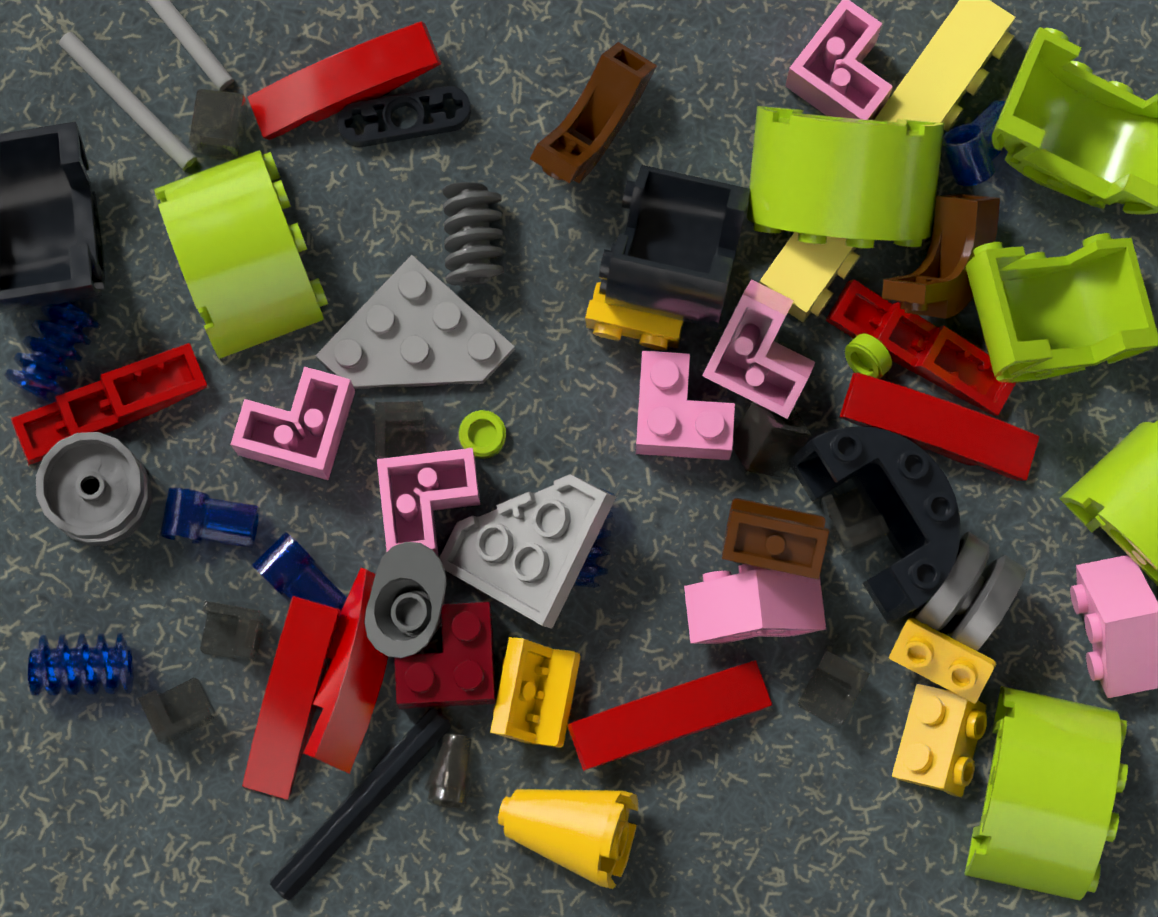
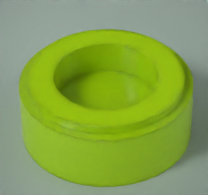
M862 333L857 335L845 347L846 361L855 373L880 379L892 367V358L887 348L877 338L869 334Z
M486 410L470 413L464 418L459 428V440L462 448H473L475 458L479 459L495 456L501 451L506 441V429L503 421L493 412Z

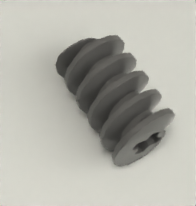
M458 182L446 185L443 188V195L448 200L443 204L444 214L449 218L444 222V231L450 236L444 240L445 250L451 253L445 258V266L451 271L445 277L446 282L459 286H472L489 282L491 277L504 273L503 266L491 264V259L504 255L503 248L490 245V241L503 237V231L489 227V223L502 219V212L489 209V205L501 202L502 196L499 193L488 191V187L476 182Z

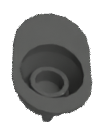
M404 542L393 546L382 557L376 570L370 599L366 608L364 624L367 637L375 649L389 657L405 658L417 654L428 645L430 639L436 634L442 623L441 610L446 593L447 577L442 561L432 549L422 543Z

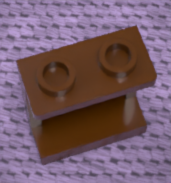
M734 498L731 503L723 541L722 559L819 580L829 536V529L824 528L825 517Z

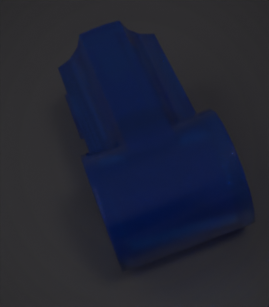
M994 101L971 124L958 126L944 135L942 142L954 180L958 185L972 186L988 180L995 173L993 160L1002 150L994 148L992 133L1006 101Z
M169 488L160 536L170 540H175V536L192 539V543L200 544L202 540L253 548L259 523L260 508L255 505L212 499L210 495L195 490Z
M287 532L252 564L279 594L285 593L291 600L292 596L341 610L347 599L314 565L316 561Z

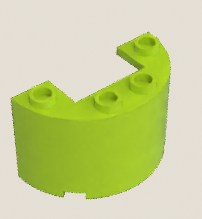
M1039 27L1032 38L992 133L994 148L1002 150L1004 147L1008 151L1005 161L1032 181L1091 206L1104 209L1106 204L1119 203L1125 204L1123 211L1127 214L1145 215L1158 213V94L1148 100H1144L1134 95L1133 90L1126 84L1117 81L1108 82L1092 74L1093 70L1086 64L1072 61L1078 57L1081 47L1069 42V37L1059 30Z
M757 106L749 184L750 194L746 216L749 221L754 223V231L764 233H781V230L799 233L798 241L813 244H825L827 236L846 238L845 245L855 248H874L875 240L894 241L893 244L900 246L921 247L922 239L932 236L944 123L897 119V122L811 115L803 114L804 110Z
M258 150L154 189L157 200L160 199L161 202L158 206L179 266L196 309H198L206 324L204 325L206 333L219 359L324 320L320 307L327 305L328 301L319 278L310 281L302 263L299 252L307 250L298 223L288 226L283 209L291 207L282 181L272 182L279 179L280 175L271 152L262 155L261 151Z
M1110 233L1097 234L1082 241L1084 247L1067 256L1046 258L1045 252L1025 255L1023 246L1003 248L1001 242L987 243L973 250L975 257L967 263L966 270L993 373L997 377V381L1014 383L1043 380L1082 371L1087 366H1095L1104 361L1111 364L1158 347V332L1132 238L1111 239Z
M1157 420L1155 423H1140L1059 499L1091 532H1094L1100 526L1158 586Z
M1005 686L1000 687L992 733L997 734L981 822L979 826L973 828L965 869L966 876L1079 901L1085 896L1087 891L1096 892L1101 871L1099 861L1105 841L1113 842L1118 830L1119 813L1112 812L1115 794L1123 792L1128 775V765L1120 763L1127 721L1120 719L1117 711Z

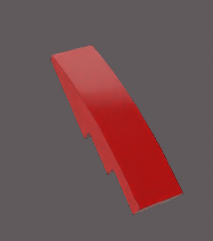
M421 21L334 54L284 77L247 98L263 138L270 140L291 131L309 120L318 122L338 113L350 103L379 98L441 65V61L426 24Z
M855 279L846 283L825 320L852 338L862 333L877 338L889 351L892 361L993 416L999 415L1017 383L997 381L989 355L946 326L936 327L917 314L905 313V310L900 308L899 302L891 304Z
M190 343L101 374L100 381L55 397L56 402L11 418V424L29 466L42 461L43 457L60 440L76 433L100 432L106 434L165 409L207 388V383Z
M853 373L839 418L858 426L874 427L896 433L912 441L923 450H931L970 466L979 465L1017 481L1027 480L1040 437L958 404L861 373Z
M360 568L340 613L327 656L331 663L312 703L323 710L303 752L350 774L368 729L388 661V656L375 649L367 637L364 621L375 574L364 568Z
M292 596L265 690L242 787L289 800L317 709L312 703L321 686L329 662L327 656L341 611L339 609Z
M754 660L572 722L567 726L582 769L585 771L772 706V702L758 664Z

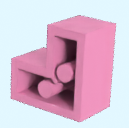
M842 0L789 68L785 87L826 116L874 120L887 103L893 86L862 65L861 62L877 43L882 23L850 0Z
M751 279L702 376L788 419L811 374L815 362L774 341L794 300Z
M642 351L635 454L730 460L733 446L735 403L687 400L690 354Z
M304 367L291 412L244 399L230 445L239 456L329 480L355 394L351 380Z
M473 448L377 459L387 552L398 544L416 542L429 547L438 556L433 511L480 505Z
M1128 555L1076 565L1077 585L1071 586L1070 593L1076 614L1083 613L1086 633L1093 647V652L1086 653L1087 668L1092 681H1100L1107 698L1157 689L1158 601L1139 566Z
M742 564L738 566V574L732 575L731 571L709 572L703 574V582L684 586L690 643L722 644L758 636L790 637L826 630L820 577L818 580Z

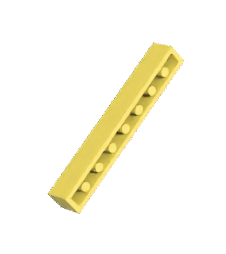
M959 0L874 120L897 122V119L939 122L944 123V130L949 132L964 110L957 105L964 94L968 92L974 96L989 74L988 71L983 69L991 56L1000 60L1012 43L1015 36L1010 34L1009 30L1015 16L990 0ZM794 232L759 283L794 300L788 313L801 322H804L811 312L819 316L834 294L827 288L837 275L845 279L860 257L854 252L855 247L845 245L846 238L827 236L825 244H813L798 241L799 233Z

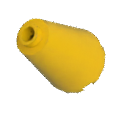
M517 789L511 797L506 796L503 799L499 809L498 824L504 826V835L509 839L600 887L614 889L616 884L611 876L622 877L629 859L637 826L628 823L629 809L638 811V799L636 794L615 790Z

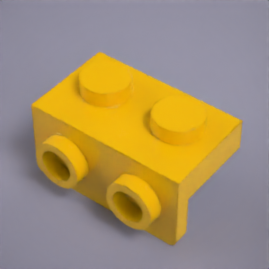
M601 282L596 284L593 299L589 300L585 317L586 328L594 329V335L611 340H620L621 336L640 340V345L655 350L665 351L668 346L678 348L684 321L605 303V295L599 294Z
M909 618L905 623L889 656L890 660L974 704L979 699L997 665L993 659L914 618Z
M509 637L506 655L502 664L503 670L497 700L493 709L490 733L527 744L561 748L565 741L581 658L580 654L569 650L552 649L523 638Z
M916 684L892 777L908 783L942 790L952 796L962 797L965 787L970 784L974 775L975 764L973 756L977 741L982 738L986 730V705L978 700L974 704L949 690Z

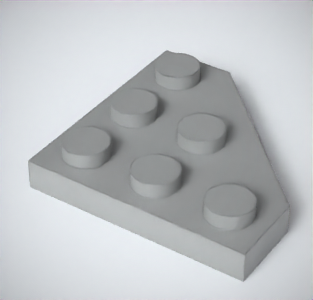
M411 255L315 356L334 375L350 379L354 389L396 386L418 387L462 383L483 384L512 354L515 346Z
M571 474L553 481L554 485L536 493L527 492L498 504L496 510L479 517L470 516L457 522L439 558L443 563L444 570L536 623L552 629L616 499L615 496Z

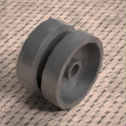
M100 432L76 433L58 441L43 457L36 474V497L44 515L71 539L89 546L113 545L130 537L145 521L152 503L151 481L143 464L118 439ZM96 482H99L98 491L92 495H87L88 488L96 489Z
M968 531L960 538L956 560L947 579L927 602L913 610L911 618L939 631L954 616L947 631V636L978 651L1008 611L1023 583L1026 568L1004 555L994 560L983 572L989 559V544Z

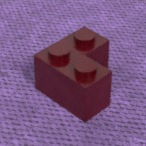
M490 602L443 604L441 610L443 653L414 654L405 658L395 657L396 703L400 709L496 704L492 608Z

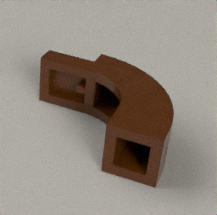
M617 42L601 55L590 80L572 110L555 130L537 143L530 160L542 166V170L554 179L564 180L569 184L574 180L579 184L600 161L634 110L657 65Z
M963 193L936 196L933 235L924 261L916 271L909 275L883 279L882 298L900 301V308L904 309L905 313L947 319L962 311L973 298L966 265L975 257L973 250L976 247L995 242L1000 198Z

